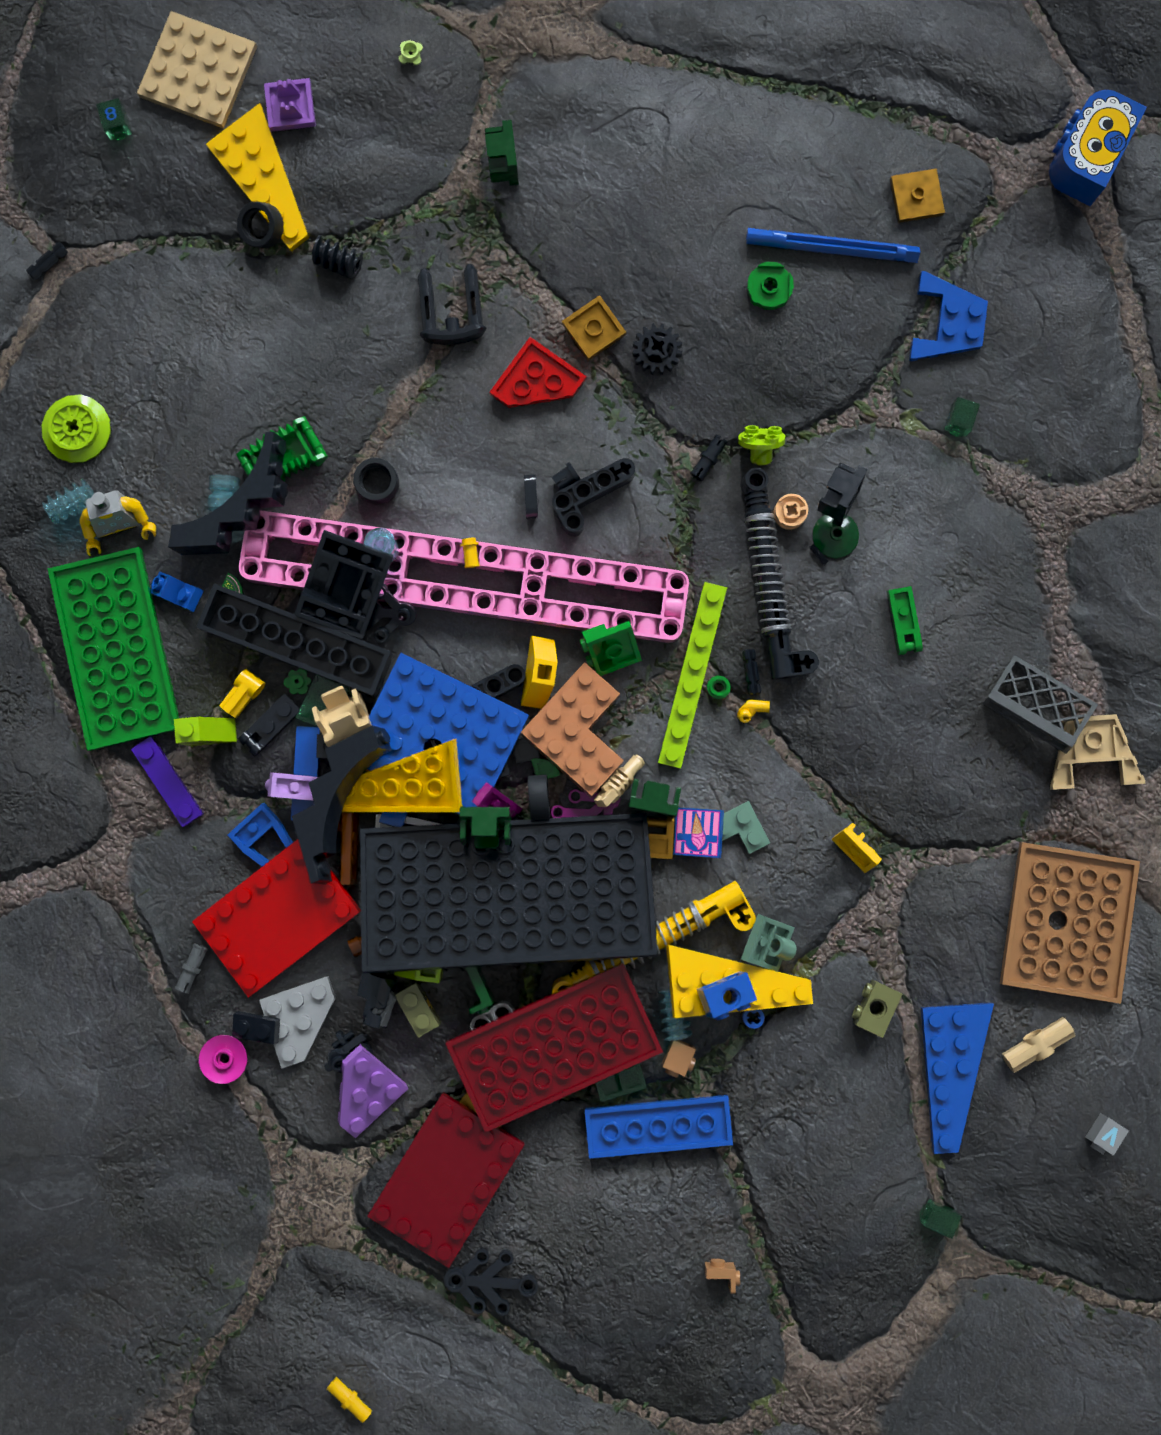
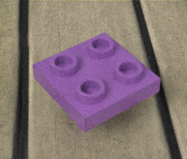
M310 78L264 83L268 124L271 132L316 126Z

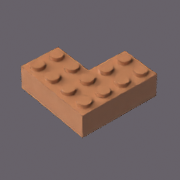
M584 662L521 731V736L585 794L592 798L617 768L623 764L624 760L590 731L596 722L616 702L620 693Z

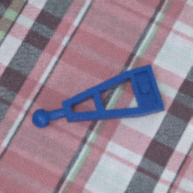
M265 803L258 806L228 834L240 850L260 866H264L269 860L251 846L272 827L286 848L293 843L280 819Z

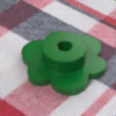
M303 669L289 671V677L284 679L285 687L290 688L291 694H296L297 692L299 694H306L308 692L307 685L311 684V679L307 677V671Z

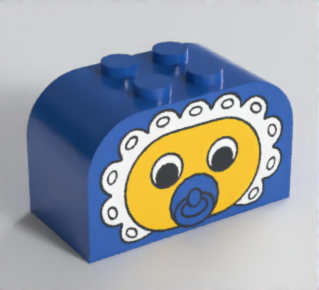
M1101 90L1091 95L1081 110H1075L1062 132L1061 139L1058 140L1052 151L1055 153V156L1049 167V177L1053 186L1060 192L1091 206L1106 188L1147 107L1113 90Z

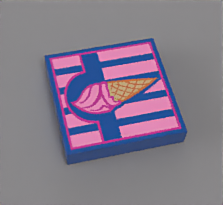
M678 808L675 818L673 855L721 858L724 810Z

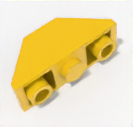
M531 636L521 706L542 709L547 704L555 684L558 663L554 639Z

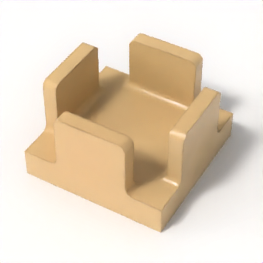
M343 686L330 690L321 695L327 708L320 712L316 706L312 708L314 720L323 734L327 747L372 726L365 701L356 688L351 690L353 695L351 698Z

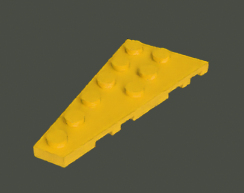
M259 103L207 142L206 146L251 202L269 203L278 209L284 222L281 240L292 252L309 239L264 111ZM259 211L260 214L269 224V220L266 213L263 211Z
M450 740L363 773L351 789L342 812H460L462 797L457 740Z
M666 945L673 1018L706 1015L696 989L739 971L747 972L757 998L756 1001L750 1003L751 1007L742 1011L813 1004L811 980ZM729 990L723 996L725 1003H728L732 998ZM737 1009L730 1011L729 1013L741 1011H737Z

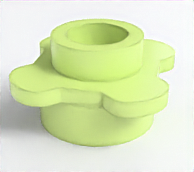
M411 40L402 42L400 44L401 55L399 56V61L402 64L408 62L419 65L421 63L420 52L423 50L422 45Z

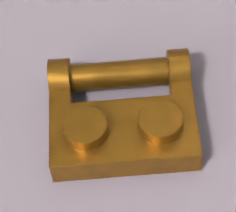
M667 816V818L647 817L648 827L666 828V835L649 834L650 858L672 859L674 816Z

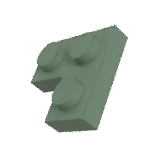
M749 801L724 813L722 841L738 833L748 854L770 844Z

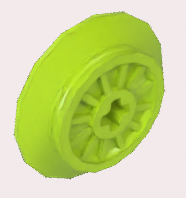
M83 395L66 396L56 401L47 410L42 422V438L48 450L58 459L70 463L86 462L98 456L106 447L111 434L110 419L104 407L94 399ZM72 425H75V426L77 425L79 428H78V430L76 431V430H72V429H71V426H72Z

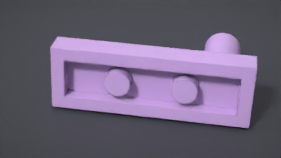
M270 773V778L265 782V788L268 791V797L314 801L308 782L318 777Z

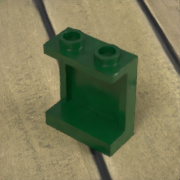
M467 967L468 975L480 999L479 1002L470 1006L469 1012L470 1014L476 1012L477 1016L491 1010L490 1007H492L491 1005L495 999L481 968Z

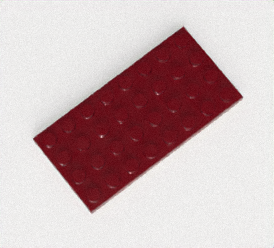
M623 962L446 1042L448 1051L485 1133L663 1052Z

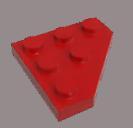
M529 337L489 393L508 408L573 398L586 381L587 376Z

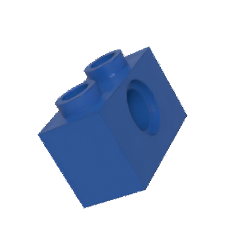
M742 971L696 989L706 1017L715 1018L716 1020L728 1017L729 1012L732 1010H745L751 1007V1002L757 1000L747 972ZM729 990L732 998L730 1002L725 1003L723 996Z

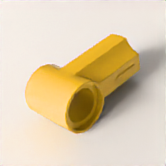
M244 669L237 676L233 684L234 687L219 706L228 714L237 718L250 700L255 699L261 693L266 683L248 669Z

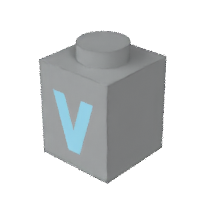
M1100 1113L1085 1138L1092 1142L1090 1147L1104 1155L1105 1151L1114 1156L1129 1131Z

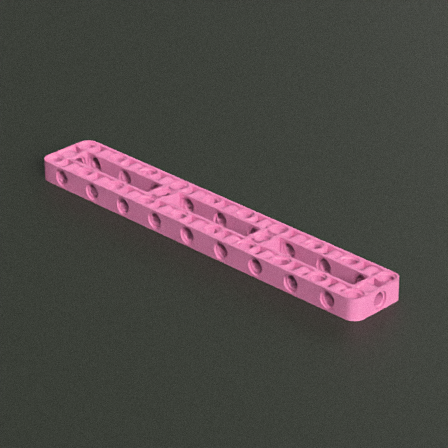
M261 510L259 511V520H265L264 527L257 530L244 531L239 572L246 580L255 584L303 590L312 565L267 559L269 542H272V539H289L294 543L318 546L324 530L345 538L350 533L356 532L358 533L356 542L393 555L391 564L393 562L401 563V568L397 572H391L388 569L384 584L387 587L393 584L397 585V592L393 596L400 603H410L415 607L582 631L604 624L606 629L616 626L620 618H627L632 626L635 638L665 643L677 641L683 629L689 579L684 572L679 570L479 542L477 553L480 566L476 567V569L503 573L504 570L522 573L521 593L518 595L407 579L409 561L412 557L428 559L433 563L458 566V564L465 565L463 547H460L462 539ZM305 526H311L312 530L309 535H301V531ZM397 539H403L405 542L404 546L400 549L393 548V543ZM442 546H450L451 551L448 555L442 556L439 554ZM494 552L498 557L494 562H487L485 560L487 553ZM541 559L544 565L540 569H534L531 566L532 561ZM257 565V572L254 575H249V567ZM582 565L588 566L591 570L586 576H582L577 572V569ZM299 571H303L304 578L302 581L295 582L294 575ZM633 572L637 579L629 583L624 579V574ZM550 577L568 579V582L593 586L603 584L614 586V589L642 592L643 590L661 593L660 595H663L661 614L657 615L546 599L547 580ZM672 579H680L683 587L674 589L671 587L670 581ZM531 582H538L541 585L537 592L528 590L527 587ZM436 591L444 593L443 599L439 602L432 600V595ZM488 598L491 600L490 606L485 609L478 606L479 600ZM377 599V601L386 602L384 599ZM527 605H535L537 612L534 615H527L524 612ZM575 611H580L583 613L584 618L580 622H574L570 618L571 614ZM667 624L675 626L676 634L667 635L664 632V626Z

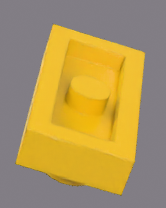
M852 823L835 835L832 841L866 873L877 866L882 858L866 842L862 841L865 837L863 832L858 836L853 832V828L856 825Z

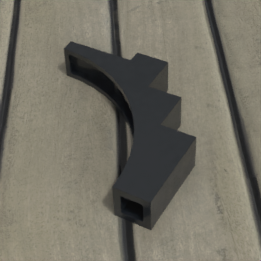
M274 431L266 432L259 457L241 487L224 504L211 513L194 521L172 525L168 547L180 555L229 553L232 531L257 530L260 508L284 507L288 494V484L281 480V475L283 473L282 466L286 452V441Z

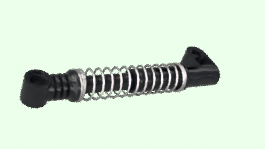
M753 468L744 475L740 482V487L744 492V496H747L745 501L747 502L746 507L748 509L745 514V523L753 526V528L746 531H754V537L748 538V541L755 540L756 546H752L749 549L757 550V555L750 558H758L759 563L752 565V568L759 567L760 573L753 576L757 577V583L754 585L758 586L759 590L756 595L760 597V601L757 603L761 604V610L758 612L762 613L763 617L760 620L764 624L761 633L762 637L766 639L772 680L802 677L813 673L818 668L819 659L814 652L809 650L791 652L789 639L791 625L788 624L790 620L786 618L789 611L785 609V605L788 602L783 598L786 595L782 591L785 584L781 582L783 574L779 572L782 565L775 563L781 559L779 555L774 554L779 551V547L773 545L778 541V538L771 536L777 530L770 527L775 524V520H773L775 517L773 510L767 505L769 504L768 494H766L768 476L764 470ZM750 478L757 479L759 486H753L750 483ZM792 657L794 658V663H798L803 660L804 662H808V666L806 667L805 665H800L796 667L795 673Z

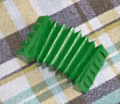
M305 416L293 420V427L286 423V430L279 426L278 433L275 432L286 441V452L282 466L283 473L281 475V480L284 482L285 476L291 478V472L297 474L298 469L304 472V467L309 469L310 464L319 467L328 458L323 445L319 442L313 427L310 426ZM264 434L262 441L256 438V446L250 444V451L243 448L236 454L247 476H249L259 457L264 442Z

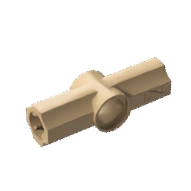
M1062 1017L1044 1029L1030 1032L1023 1038L1022 1042L1002 1053V1056L1007 1066L1015 1073L1033 1061H1040L1054 1053L1055 1048L1076 1035L1072 1026Z

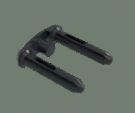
M467 264L464 270L469 325L465 326V328H460L459 319L456 317H450L445 320L446 330L436 328L432 276L428 269L423 268L420 270L418 285L423 327L420 336L424 341L431 344L455 345L476 340L485 333L487 328L482 323L478 273L473 264ZM472 296L475 297L476 315L472 313ZM426 301H429V307H430V319H429V320H427V315H426V305H425V302H426Z

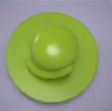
M749 425L745 427L744 432L739 434L738 443L740 446L750 449V461L753 464L767 465L772 462L773 449L785 444V434L782 433V428L778 426L759 429L758 426Z

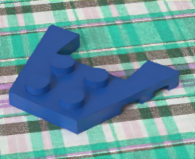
M921 271L917 294L941 297L936 341L913 338L909 361L980 349L983 345L988 301L926 271Z

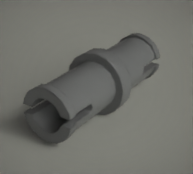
M196 943L193 944L187 962L182 965L183 971L175 986L176 990L185 991L187 994L190 993L196 975L201 972L200 966L208 948Z

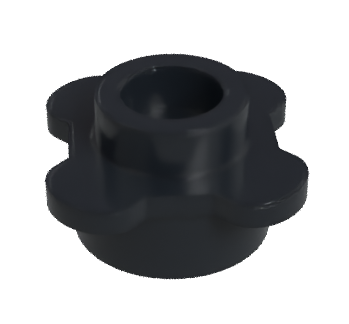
M338 1048L331 1050L327 1055V1063L324 1064L325 1070L343 1073L342 1061L350 1052H345Z

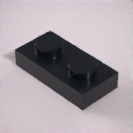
M241 1011L233 1013L232 1037L272 1045L279 1042L280 1019Z

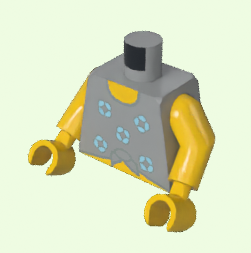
M112 491L105 494L96 492L91 498L86 500L87 508L82 511L80 525L84 538L88 540L86 551L89 556H91L90 548L92 547L97 548L99 554H101L100 542L94 538L96 536L100 538L139 526L140 523L142 524L141 536L143 539L148 540L147 531H151L154 537L156 536V525L147 521L149 518L137 499L126 497L119 491Z

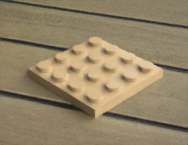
M171 11L137 94L142 99L224 129L257 49L256 42Z

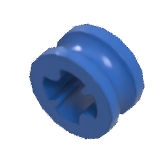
M761 1009L743 1011L742 1020L749 1028H759L764 1023V1014ZM749 1012H758V1022L751 1021L749 1023L747 1021L749 1018L747 1014Z

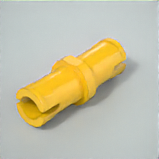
M338 1377L334 1378L327 1387V1390L342 1403L341 1407L344 1410L347 1408L363 1423L370 1416L372 1410L360 1400L355 1390L351 1391Z

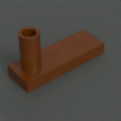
M342 813V817L339 819L337 832H342V885L357 884L359 813Z

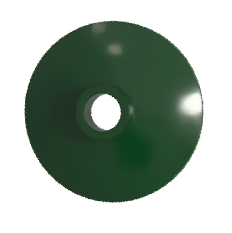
M823 515L813 528L812 539L814 545L817 546L824 556L837 559L849 555L856 548L859 541V530L856 523L847 515L840 527L832 523V517ZM839 530L841 537H835L833 531Z

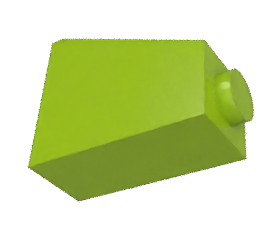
M190 717L174 719L175 740L177 744L191 747L237 742L235 718Z

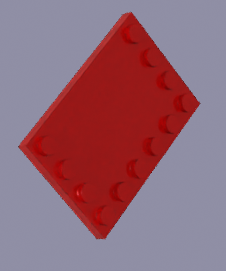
M298 839L192 921L248 998L361 912V909L332 870L330 873L332 882L325 885L311 884Z

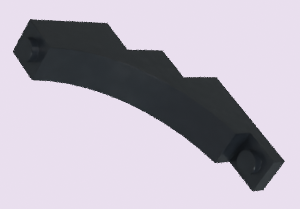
M372 725L326 748L325 751L331 771L308 782L315 805L292 816L311 884L325 885L332 882L331 868L326 858L336 854L337 829L344 803L364 771L380 757L392 751L389 743L390 736L384 728Z

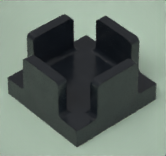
M840 463L827 483L826 488L829 490L824 498L821 497L817 511L832 517V523L841 527L861 490L867 468L859 465L856 470Z

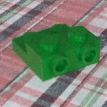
M629 621L606 629L604 624L582 632L584 637L580 639L584 653L589 652V655L585 657L587 664L592 669H595V672L600 676L642 661Z

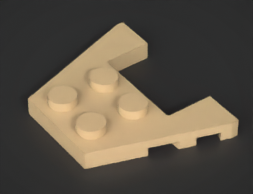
M1116 714L1091 716L1067 754L1060 750L1058 751L1050 790L1074 788L1072 764L1119 761L1121 785L1145 784L1144 776L1140 774L1137 760L1130 751L1127 737ZM1074 721L1065 722L1064 731L1072 736L1076 731Z

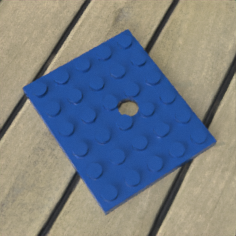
M400 653L369 715L373 726L384 728L389 734V743L392 751L380 757L367 769L371 771L424 751V745L430 739H437L441 743L456 739L462 807H478L472 800L486 782L495 787L529 715Z

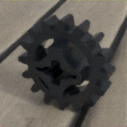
M652 323L650 330L645 326L643 327V335L640 333L636 334L638 341H633L632 347L635 350H633L632 355L633 357H638L636 365L643 364L642 371H646L649 368L651 369V375H654L655 370H659L660 375H663L665 368L671 372L672 364L678 365L679 360L677 357L682 356V351L678 349L682 348V342H676L679 339V334L672 335V327L665 330L663 323H661L659 328H656L655 324ZM646 341L648 347L642 352V345ZM672 346L673 353L669 358L667 351ZM653 347H656L657 349L662 348L661 352H659L658 350L653 351Z

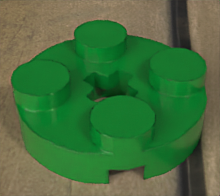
M764 262L758 265L751 272L747 281V293L751 303L766 310H774L785 306L794 288L791 273H788L784 266L777 262ZM768 281H772V285H776V288L772 291H768L764 287Z

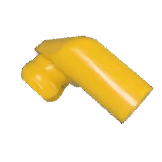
M746 701L738 710V719L742 723H748L756 712L769 713L770 701Z

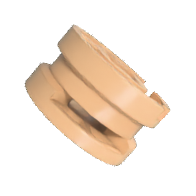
M797 494L784 495L774 507V520L783 529L792 530L798 528L808 515L806 501Z

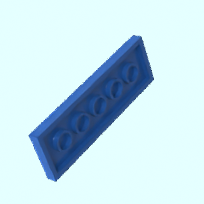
M728 1095L585 1108L589 1159L733 1145Z

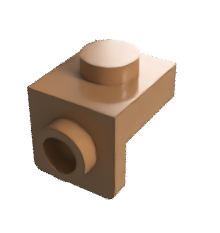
M711 1259L710 1262H705L706 1279H729L730 1293L736 1294V1286H740V1271L736 1270L734 1263L725 1262L723 1259Z

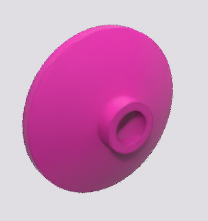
M219 1035L211 1038L204 1044L199 1054V1066L202 1073L210 1081L218 1084L235 1081L243 1074L247 1065L245 1047L238 1039L229 1035ZM222 1054L229 1056L228 1062L222 1061Z

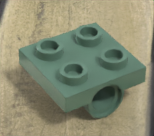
M758 914L741 959L778 972L782 960L789 961L796 954V944L790 940L795 927Z

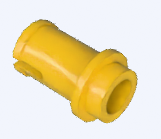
M476 538L462 539V544H460V547H463L465 568L480 566L477 553L479 542H476Z

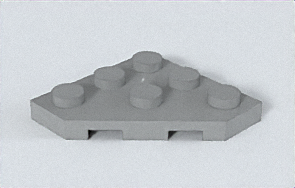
M329 976L259 1000L264 1016L280 1019L279 1042L274 1044L281 1069L306 1060L336 999Z

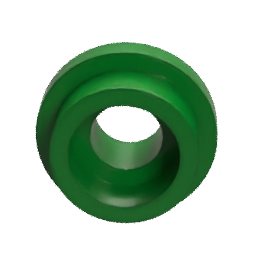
M714 676L708 681L707 692L712 698L723 699L730 692L731 686L727 678ZM715 684H721L723 690L721 692L715 691Z

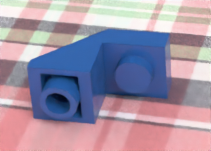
M160 571L158 576L153 579L151 585L152 594L192 612L195 611L204 592L195 586L184 583Z

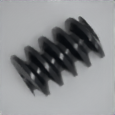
M319 235L312 249L313 264L317 266L321 264L322 268H330L331 272L338 271L341 276L347 274L349 279L355 278L363 263V252L359 257H356V249H352L349 254L347 245H344L342 250H339V242H335L333 247H331V239L327 238L325 243H322L323 237Z

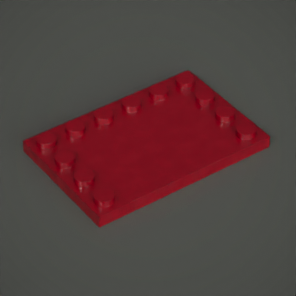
M443 1092L367 1217L449 1268L525 1143L500 1127L485 1133L476 1112Z

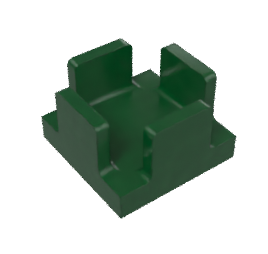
M512 120L502 121L503 126L485 128L490 179L492 183L509 181L510 185H519Z
M639 779L633 780L628 808L677 816L681 793L680 787H675L672 805H669L667 803L670 789L668 784L647 781L644 783L642 798L638 799L636 798Z
M460 807V841L462 845H467V830H472L476 849H497L499 847L500 830H504L505 845H510L511 816L509 807Z

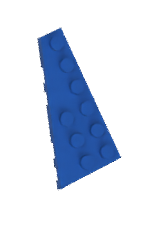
M994 1003L921 1007L931 1141L934 1154L959 1152Z

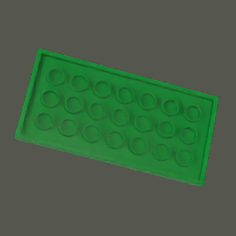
M136 547L48 568L87 751L175 731L174 719L180 718L142 548Z

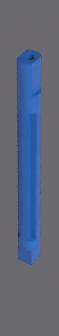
M748 228L746 244L914 263H918L920 256V247L754 228Z

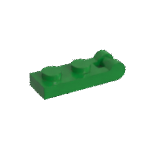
M912 586L888 590L887 597L898 655H904L908 651L913 650L915 653L923 651ZM911 635L912 641L905 642L904 636Z

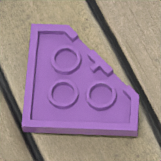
M359 1045L342 1061L343 1075L342 1082L340 1083L339 1125L356 1138L409 1089L403 1080L362 1045Z

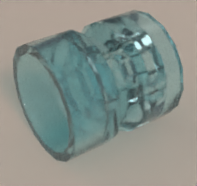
M210 475L208 490L212 494L209 495L207 509L214 511L224 504L240 488V479L230 475Z
M375 528L367 533L364 545L393 555L392 561L396 559L399 546L390 531L385 528Z

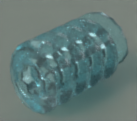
M83 478L80 479L81 487L73 482V491H70L65 486L63 487L65 495L55 491L56 499L47 495L48 503L42 502L47 515L54 524H59L60 518L63 520L69 519V514L72 516L77 515V509L82 512L86 508V500L91 498L94 492Z
M670 989L658 991V994L665 995V998L659 1000V1003L666 1005L665 1008L660 1010V1013L667 1015L666 1018L661 1020V1023L668 1024V1027L662 1029V1032L669 1034V1036L663 1040L675 1041L690 1037L692 1031L685 1028L691 1026V1021L685 1020L687 1017L673 1018Z

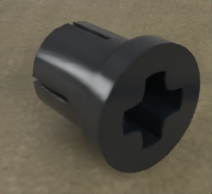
M570 462L566 464L567 467L552 476L560 490L581 480Z

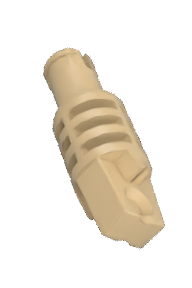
M633 755L624 767L617 768L601 786L602 790L594 799L598 807H608L611 803H615L625 790L629 788L633 783L635 774L645 764L640 756Z

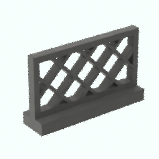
M1015 655L983 703V705L1065 754L1074 746L1078 736L1098 706L1097 703ZM1014 664L1024 669L1025 676L1013 677L1011 669ZM1032 679H1042L1045 682L1046 689L1034 690ZM1027 680L1030 692L1018 694L1015 682ZM1011 683L1014 695L1005 696L998 689L1001 685ZM1060 690L1064 692L1067 701L1056 703L1053 691ZM1048 693L1051 704L1039 706L1036 695ZM1032 696L1035 707L1025 708L1022 706L1020 698ZM1082 703L1089 707V710L1086 714L1077 715L1074 704ZM1069 705L1072 717L1060 719L1057 707ZM1052 708L1056 720L1047 721L1042 717L1041 710ZM1074 721L1076 731L1073 736L1064 731L1063 722Z

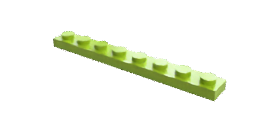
M704 582L658 760L659 764L678 769L682 767L727 587Z

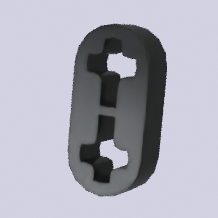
M536 474L524 475L526 519L538 518Z

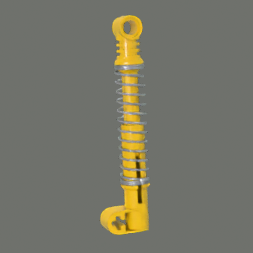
M733 881L700 901H692L686 909L681 907V911L677 914L672 912L673 916L670 918L664 916V921L661 923L656 921L658 955H660L661 949L667 950L666 945L673 944L676 946L677 940L681 939L684 941V936H692V932L695 930L700 932L701 928L704 929L710 926L711 921L725 913L736 929L740 931L750 930L755 923L756 917L737 882ZM744 903L745 905L739 908L746 915L744 917L745 921L741 922L738 920L740 916L736 911L729 913V911ZM643 958L600 960V962L596 960L585 961L582 971L577 969L578 973L572 972L571 977L568 974L565 977L557 978L552 985V994L557 992L560 986L566 985L569 987L622 962L624 965L629 963L635 969L633 960L638 959L643 964Z

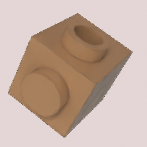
M672 1037L661 1063L662 1067L666 1068L665 1073L678 1078L679 1074L685 1077L687 1071L691 1072L696 1062V1059L693 1058L696 1051L695 1047Z

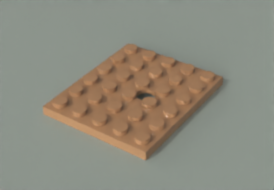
M1019 842L1000 984L1121 1004L1140 861ZM1055 911L1062 912L1066 917L1065 926L1059 930L1053 929L1049 924V916Z

